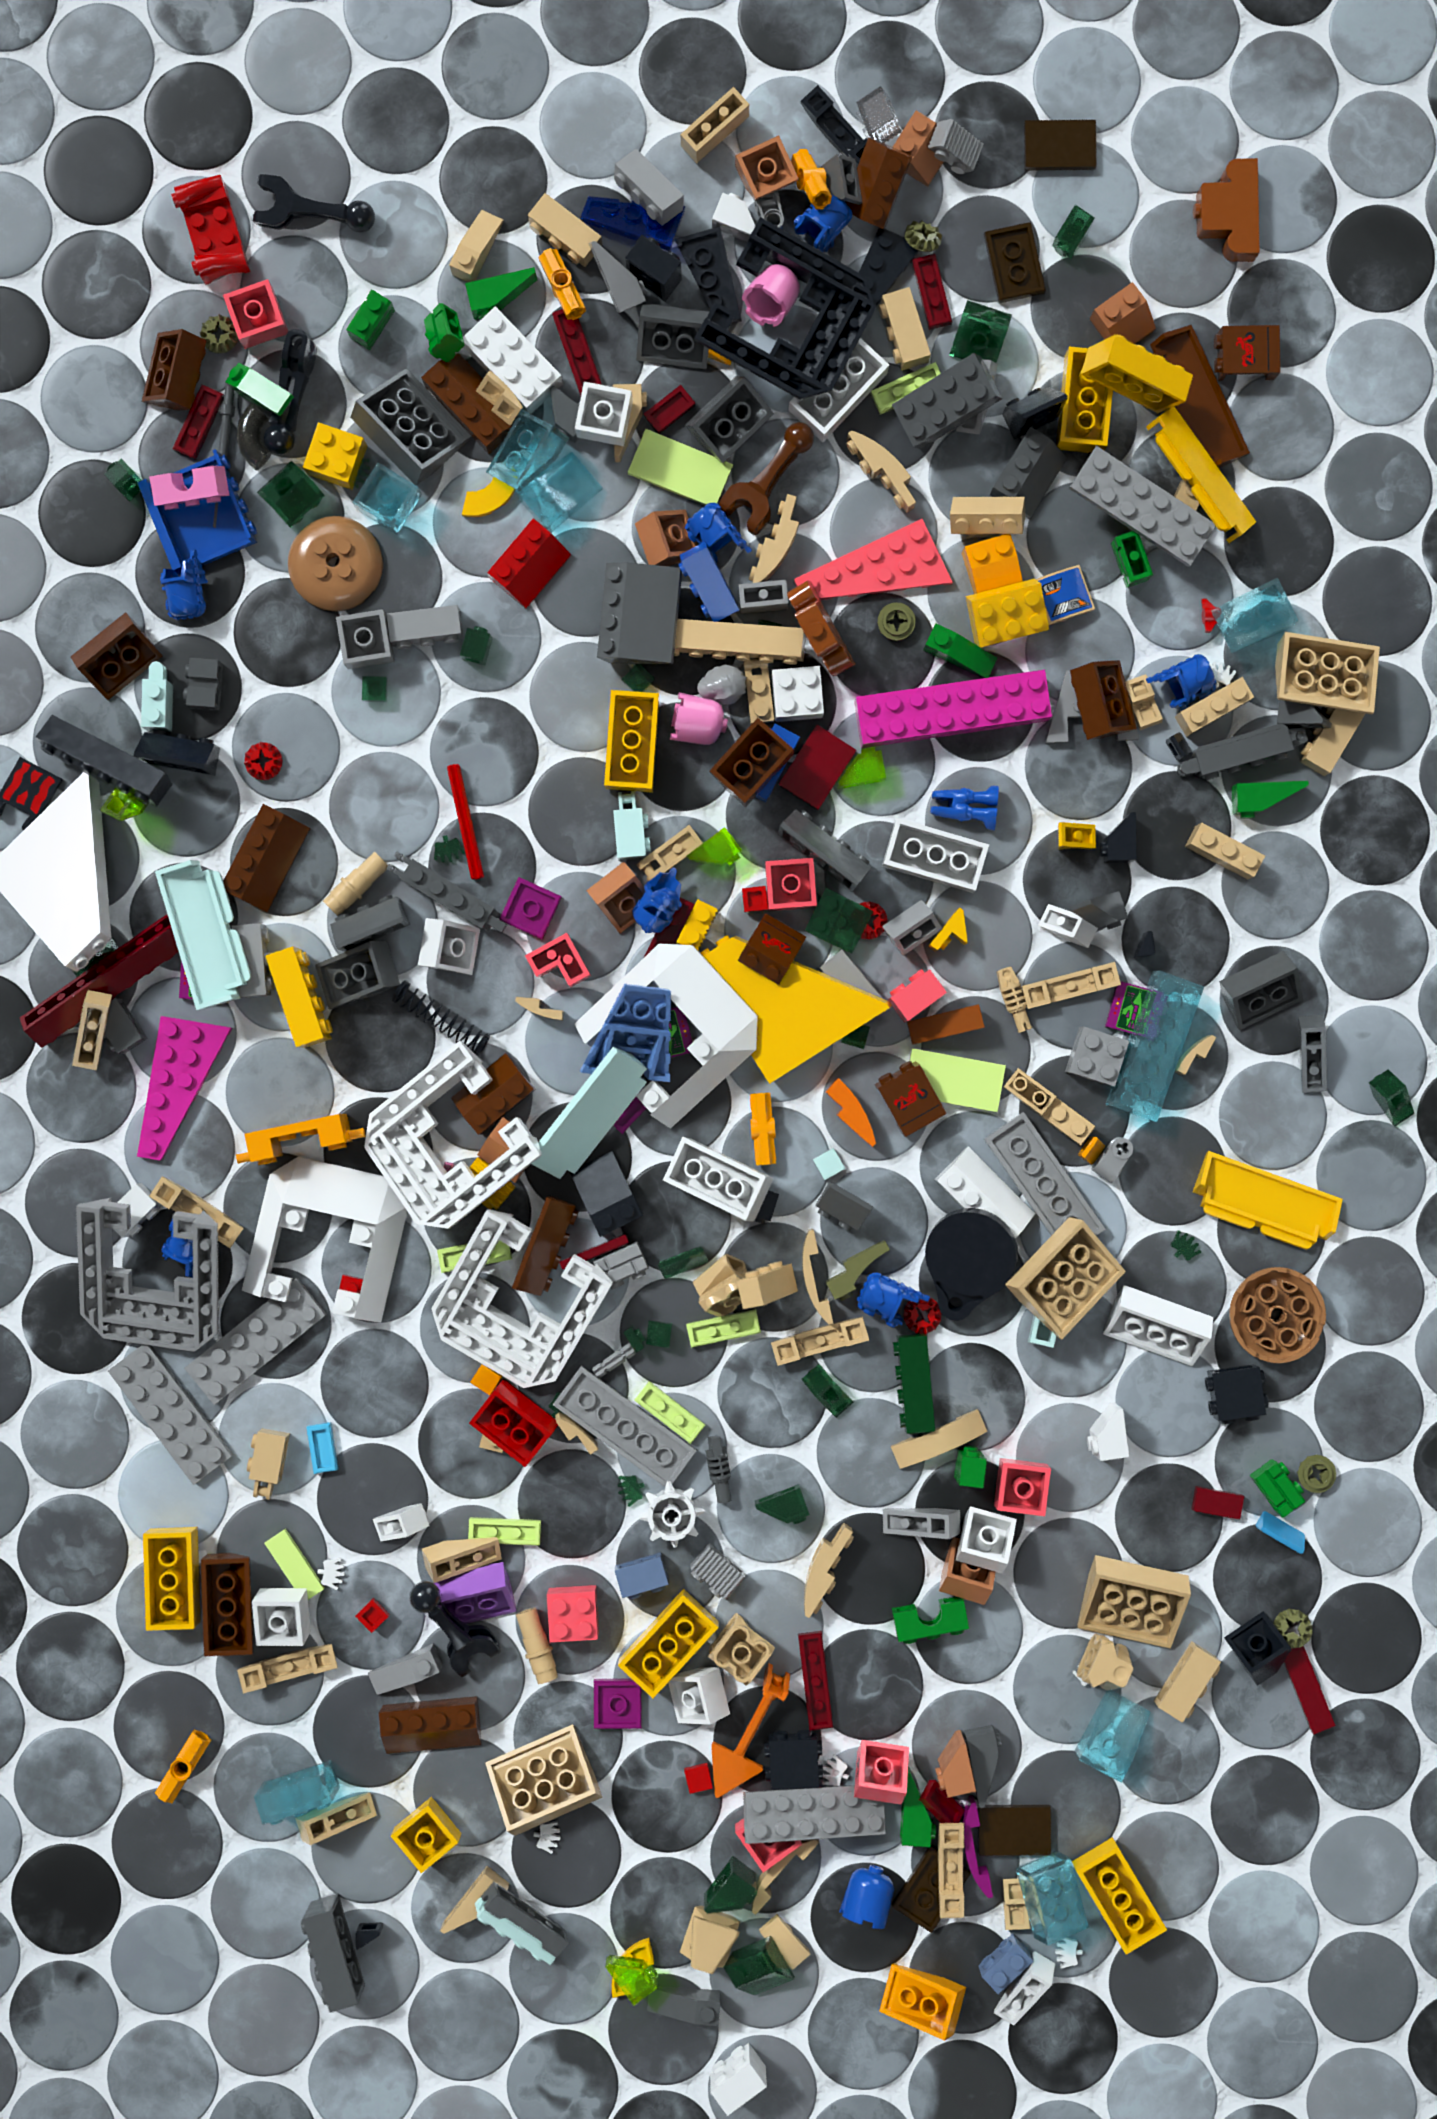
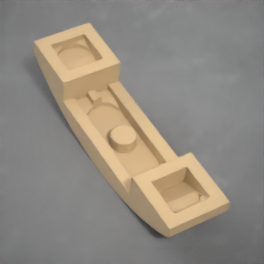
M1112 962L1024 985L1022 990L1027 1009L1118 986L1121 985L1116 963Z
M164 1176L161 1177L149 1197L175 1212L201 1214L204 1210L218 1224V1241L229 1248L232 1247L244 1229L228 1215L201 1197Z
M812 1228L808 1229L803 1244V1276L813 1305L821 1317L830 1325L833 1324L829 1300L828 1298L818 1299L809 1256L819 1253L814 1229Z
M863 1317L794 1334L773 1341L771 1345L777 1366L810 1355L869 1341V1336Z
M976 1409L957 1417L955 1421L936 1428L934 1432H926L915 1438L910 1437L891 1446V1449L901 1469L959 1447L986 1433L987 1429L979 1410Z
M326 1644L271 1657L242 1667L237 1671L244 1694L266 1688L269 1684L310 1673L325 1672L336 1669L338 1666L333 1645Z
M939 1823L938 1890L940 1918H964L963 1823Z
M819 1839L802 1840L800 1847L764 1873H761L752 1897V1912L755 1915L771 1898L770 1883L795 1855L804 1861L818 1845Z

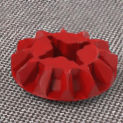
M259 742L251 745L250 749L245 753L244 765L246 770L252 777L258 780L272 779L282 768V755L271 743ZM261 752L265 758L273 759L265 763L264 770L261 764L254 762L261 758Z
M867 901L858 904L852 910L849 921L852 931L858 937L874 939L885 931L882 926L888 922L886 911L879 904ZM863 911L869 917L878 916L873 921L874 930L868 924L859 925L865 919Z
M932 1298L928 1302L920 1300L918 1303L909 1301L904 1308V1321L908 1328L915 1333L927 1334L936 1330L941 1322V1312L938 1303ZM916 1307L922 1311L931 1308L927 1313L929 1323L923 1319L915 1322L919 1316L915 1309Z

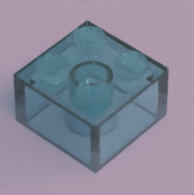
M377 462L352 503L358 511L393 533L398 534L422 496L419 487Z

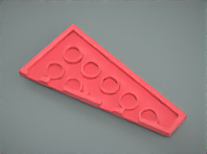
M923 519L794 579L796 587L809 580L820 600L844 596L852 597L860 594L902 591L918 587L927 588L935 585H951L953 583Z

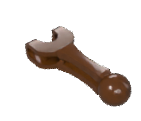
M802 422L791 424L785 431L784 441L779 451L767 467L752 481L731 485L720 500L721 510L727 516L731 515L738 507L746 506L752 509L753 512L747 521L748 532L752 535H758L771 519V509L768 500L779 478L798 457V454L805 453L812 447L814 433L810 426Z

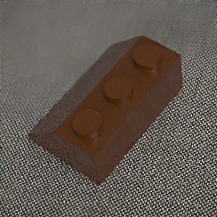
M868 137L857 167L863 203L857 205L845 201L855 217L882 229L887 226L913 155Z
M184 329L157 333L142 402L177 411L191 409L195 400L196 383L200 379L201 362L206 354L205 345L207 340Z
M125 612L74 653L71 659L77 669L108 701L148 669L152 662L158 661L163 655L135 621Z
M1120 660L1091 662L1070 670L1071 683L1075 690L1077 707L1081 713L1083 731L1086 734L1087 740L1101 739L1137 729Z
M757 718L709 772L746 808L794 755V749L763 721Z
M507 1053L486 1069L493 1081L475 1095L471 1094L465 1086L451 1097L462 1116L478 1135L483 1134L536 1090Z

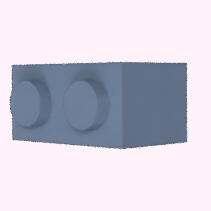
M661 1552L615 1565L614 1571L622 1598L635 1599L642 1596V1592L649 1590L652 1593L664 1590L666 1585H669V1578Z

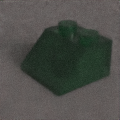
M967 300L949 355L965 359L971 354L976 353L983 360H991L997 363L1012 314Z
M292 460L257 491L259 496L290 528L298 524L303 519V516L310 509L317 507L321 499L325 497L310 477Z
M826 888L805 931L853 954L874 911Z
M732 1856L704 1893V1911L707 1914L740 1910L746 1903L750 1904L757 1895L756 1873Z
M771 1936L732 1951L724 1965V1969L735 1988L754 1996L790 1982L795 1978Z

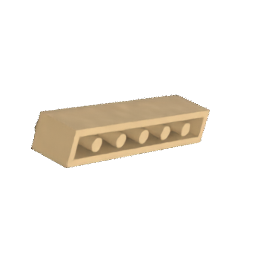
M678 619L674 656H679L681 652L689 653V656L697 658L703 657V654L712 655V658L726 659V656H734L736 660L750 661V658H759V661L764 663L783 660L784 664L796 665L797 661L803 662L806 635L802 628Z

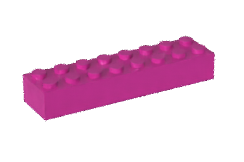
M1045 670L858 696L854 701L861 748L1049 721L1052 717Z

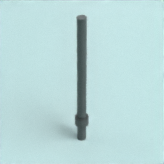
M225 386L224 403L221 404L220 409L222 423L219 453L226 455L227 458L231 421L235 415V406H233L235 390L230 386ZM215 502L214 528H216L218 502Z

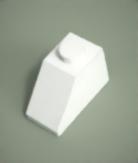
M722 193L712 218V228L720 226L723 233L748 242L755 224L745 201L736 194L730 193L728 195Z
M1048 904L1038 926L1086 948H1089L1098 929L1073 912Z
M422 1503L406 1506L373 1519L380 1541L408 1537L429 1526L427 1514L423 1509Z

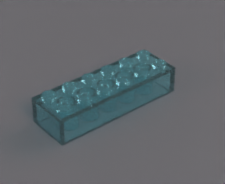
M1152 971L1143 1003L1133 1031L1128 1039L1129 1044L1116 1085L1110 1090L1106 1106L1148 1121H1158L1204 986L1163 971Z

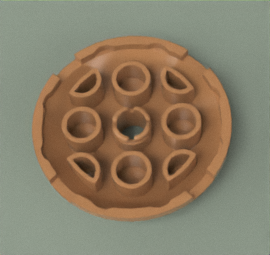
M329 516L311 522L296 536L289 551L288 571L293 586L308 603L323 610L344 611L362 604L376 590L382 576L383 557L377 540L364 525L347 517ZM335 556L340 558L337 566L331 567L328 565L329 561Z
M1270 1267L1251 1274L1238 1286L1231 1300L1229 1319L1232 1332L1245 1351L1263 1361L1287 1363L1303 1357L1318 1343L1326 1322V1309L1320 1291L1309 1278L1289 1268ZM1274 1308L1280 1310V1317L1277 1320L1271 1319V1313Z

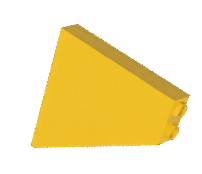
M727 935L716 942L718 947L710 951L707 948L700 952L758 1015L757 1049L751 1056L769 1084L892 1007V1004L885 999L794 960L778 985L737 961L748 943L747 940L738 936L729 938Z

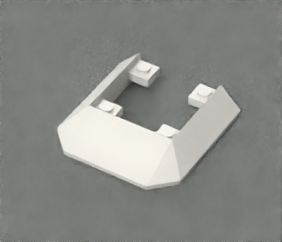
M658 944L575 1023V1026L583 1042L592 1048L624 984L663 988L671 991V1000L702 1033L687 1049L703 1066L671 1096L657 1081L652 1080L636 1097L652 1113L650 1114L652 1117L667 1127L672 1128L757 1049L758 1015L693 945Z
M462 1041L457 1042L369 1114L364 1148L415 1223L420 1225L450 1229L542 1155L537 1137H533L522 1120L516 1117L498 1131L510 1149L477 1176H474L468 1165L463 1161L449 1172L440 1163L423 1138L424 1135L438 1125L428 1107L461 1080L471 1094L474 1095L493 1081L482 1065L483 1061Z
M303 1157L293 1159L269 1175L242 1291L258 1297L287 1302L293 1278L271 1273L281 1230L284 1227L304 1232L309 1209L354 1219L349 1243L371 1248L360 1294L338 1289L332 1313L381 1323L408 1211L384 1176Z
M487 1209L431 1308L440 1338L445 1343L522 1388L554 1382L613 1282L597 1263L594 1266L574 1254L561 1277L582 1289L562 1323L560 1324L540 1312L532 1327L526 1326L490 1304L499 1288L479 1277L499 1240L520 1252L533 1229L512 1218L513 1214Z

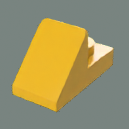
M1059 822L1058 850L1070 848L1095 849V825Z
M960 907L928 945L933 951L936 952L939 948L944 950L952 940L949 937L950 934L962 944H967L964 910Z

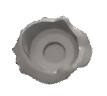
M730 665L716 666L709 670L705 677L699 681L697 689L703 698L714 700L723 706L735 703L746 692L745 681L747 677L743 676V672L737 667Z

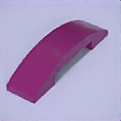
M969 1795L962 1816V1823L964 1824V1852L977 1885L988 1898H993L986 1865L980 1867L977 1865L971 1828L980 1826L975 1798L973 1795Z

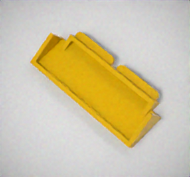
M1175 406L1168 409L1147 425L1146 428L1149 431L1158 423L1163 427V429L1155 434L1156 443L1180 477L1190 483L1193 495L1218 530L1226 532L1232 527L1235 528L1236 532L1226 539L1230 543L1244 534L1256 523V520Z
M1211 1151L1206 1153L1193 1189V1193L1203 1196L1200 1206L1203 1207L1207 1215L1246 1229L1257 1226L1263 1235L1305 1250L1317 1242V1238L1327 1240L1336 1233L1343 1200L1342 1198Z

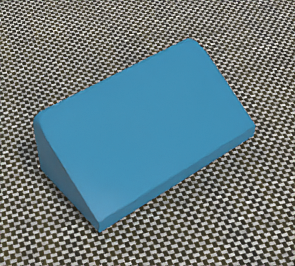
M1264 1511L1258 1519L1256 1527L1282 1544L1303 1554L1305 1548L1304 1533Z

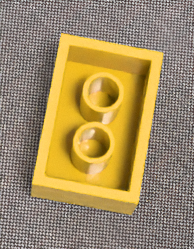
M1036 579L965 596L974 643L980 648L1049 630L1042 586Z

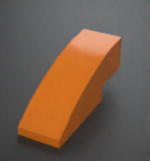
M837 1078L825 1091L827 1095L842 1107L836 1115L873 1147L876 1141L865 1111L851 1090Z

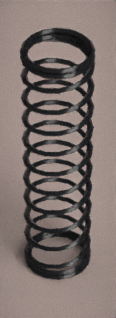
M404 980L399 985V987L397 988L392 997V1002L396 1003L400 999V1007H404L406 1004H408V1012H412L416 1009V1018L420 1017L425 1013L423 1018L424 1023H427L433 1018L431 1023L432 1028L437 1027L441 1023L439 1028L440 1033L445 1032L449 1028L447 1037L451 1038L457 1033L455 1042L457 1043L465 1038L464 1044L466 1045V1042L474 1028V1024L470 1027L466 1034L459 1041H457L460 1032L467 1021L466 1019L457 1028V1030L451 1036H449L451 1029L459 1015L456 1014V1016L449 1023V1025L444 1030H442V1026L449 1012L451 1011L450 1009H448V1011L440 1019V1021L433 1026L434 1021L443 1004H440V1006L431 1015V1017L425 1021L428 1011L435 999H432L428 1006L419 1015H417L419 1008L427 994L425 993L423 997L420 999V1001L411 1010H409L411 1003L419 988H417L415 992L412 994V996L403 1005H401L402 1000L411 983H409L407 980ZM482 1030L467 1045L469 1047L474 1042L471 1051L476 1056L481 1053L490 1039V1035L486 1033L474 1050Z

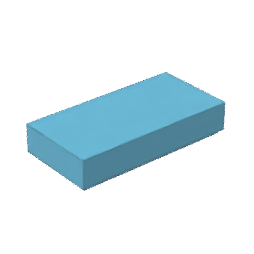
M331 1422L307 1426L314 1474L338 1470Z

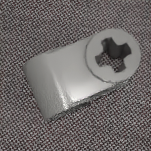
M778 190L756 201L754 200L756 213L759 218L762 217L769 222H777L779 224L778 227L784 230V216Z
M1123 1137L1113 1138L1104 1152L1097 1158L1091 1170L1110 1183H1113L1133 1153L1132 1143ZM1125 1143L1123 1146L1126 1149L1125 1152L1117 1154L1118 1148H1116V1145Z

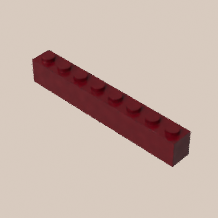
M168 914L21 1016L20 1021L24 1032L43 1048L80 1022L88 990L111 994L112 1001L119 993L132 987L136 981L153 972L163 962L170 960L179 950Z

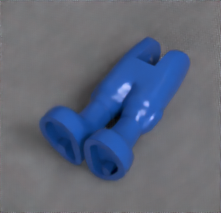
M990 786L986 791L974 792L966 788L932 791L931 798L948 801V807L933 806L930 808V814L942 818L956 819L960 822L971 819L979 820L984 823L986 829L995 830L997 808H973L969 804L979 803L997 807L999 786Z

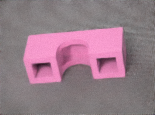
M225 466L192 469L193 484L189 489L184 484L182 473L149 476L154 506H164V510L178 509V504L185 503L186 507L200 505V500H207V503L221 502V497L230 496Z

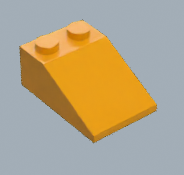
M1003 534L964 546L961 554L974 594L1023 582L1011 534Z
M893 1963L879 2012L945 2041L955 2033L966 1987L944 1977Z

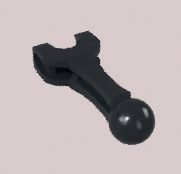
M260 174L258 176L257 184L263 190L274 193L276 200L271 209L254 212L253 222L258 226L281 230L287 227L293 219L310 217L339 221L347 224L355 232H366L371 229L375 222V212L372 206L365 201L356 200L348 206L346 204L318 202L295 194L292 187L280 176Z
M292 329L287 333L282 350L279 386L288 392L291 381L295 380L292 394L294 397L291 400L285 424H281L282 415L279 416L272 413L269 420L271 426L268 427L264 434L266 448L276 455L287 454L294 446L295 438L293 432L296 431L301 399L309 381V375L314 368L317 355L315 343L300 329ZM300 336L301 338L297 339L294 345H292L293 339Z
M423 1581L417 1583L410 1592L412 1607L420 1613H428V1617L446 1633L450 1640L447 1645L450 1665L460 1677H464L471 1672L468 1668V1659L472 1655L485 1653L493 1658L501 1653L498 1640L490 1629L484 1625L468 1626L456 1618L441 1602L440 1590L434 1583Z

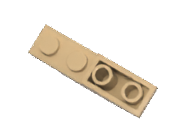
M850 431L847 435L848 442L846 446L852 455L856 454L861 461L859 465L866 475L869 474L872 479L881 474L880 480L886 489H891L895 495L893 497L894 502L899 509L903 508L906 513L914 509L916 501L906 487L910 482L911 476L904 466L889 451L874 440L855 431Z
M787 494L786 501L781 500L777 513L781 515L779 524L774 523L771 537L775 538V540L765 537L764 543H759L755 556L759 558L757 567L752 566L749 580L753 581V583L766 582L780 567L789 553L799 527V522L791 520L796 496Z
M1019 1068L1004 1086L1005 1089L1080 1146L1095 1129L1092 1123Z
M845 1523L842 1524L831 1542L822 1538L812 1557L804 1588V1612L808 1618H810L812 1613H818L823 1604L821 1599L825 1593L830 1594L836 1584L834 1581L835 1575L829 1569H834L841 1558L839 1556L843 1547L847 1549L854 1538L852 1536V1528Z

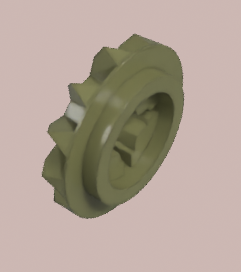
M923 220L919 223L913 221L911 225H907L904 233L907 243L919 251H935L941 244L942 234L939 233V228L932 227L931 223L926 224Z
M218 314V316L214 317L209 316V319L202 323L200 336L207 340L205 347L211 352L226 353L236 345L238 336L229 317ZM220 325L221 330L226 333L220 336L218 342L217 337L211 333L217 332Z
M897 602L886 605L880 611L877 621L880 633L887 639L895 641L906 639L913 632L916 623L913 611L907 605ZM895 613H897L898 619L903 621L897 631L894 624L886 623L894 619Z
M1316 1454L1307 1456L1303 1462H1300L1297 1474L1299 1483L1306 1490L1313 1493H1322L1332 1487L1336 1479V1469L1330 1459ZM1312 1466L1318 1470L1322 1469V1472L1319 1473L1320 1481L1315 1477L1310 1478V1475L1313 1473Z
M1289 1608L1280 1612L1274 1620V1626L1291 1648L1304 1646L1312 1636V1624L1308 1616L1300 1610ZM1288 1622H1291V1624L1300 1622L1297 1628L1298 1634H1295V1632L1285 1634L1289 1628Z

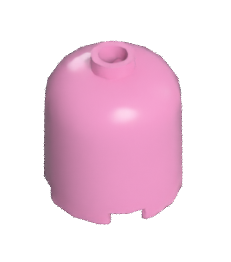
M780 264L769 265L764 268L743 293L742 301H745L747 306L745 310L747 315L761 326L765 323L773 324V327L781 324L800 293L797 276L791 269Z
M678 693L681 703H675L671 723L675 733L670 734V740L701 745L715 743L720 733H725L728 719L723 718L724 711L722 706L714 700Z

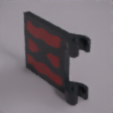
M19 757L0 791V816L4 811L6 803L30 815L22 825V830L24 831L47 809L63 779Z

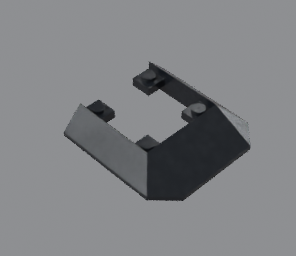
M760 217L737 260L736 266L756 277L765 261L772 265L780 264L791 269L797 276V279L807 284L799 301L819 312L800 349L778 337L769 354L728 331L736 313L715 302L694 340L798 399L830 392L833 390L876 309L866 277Z

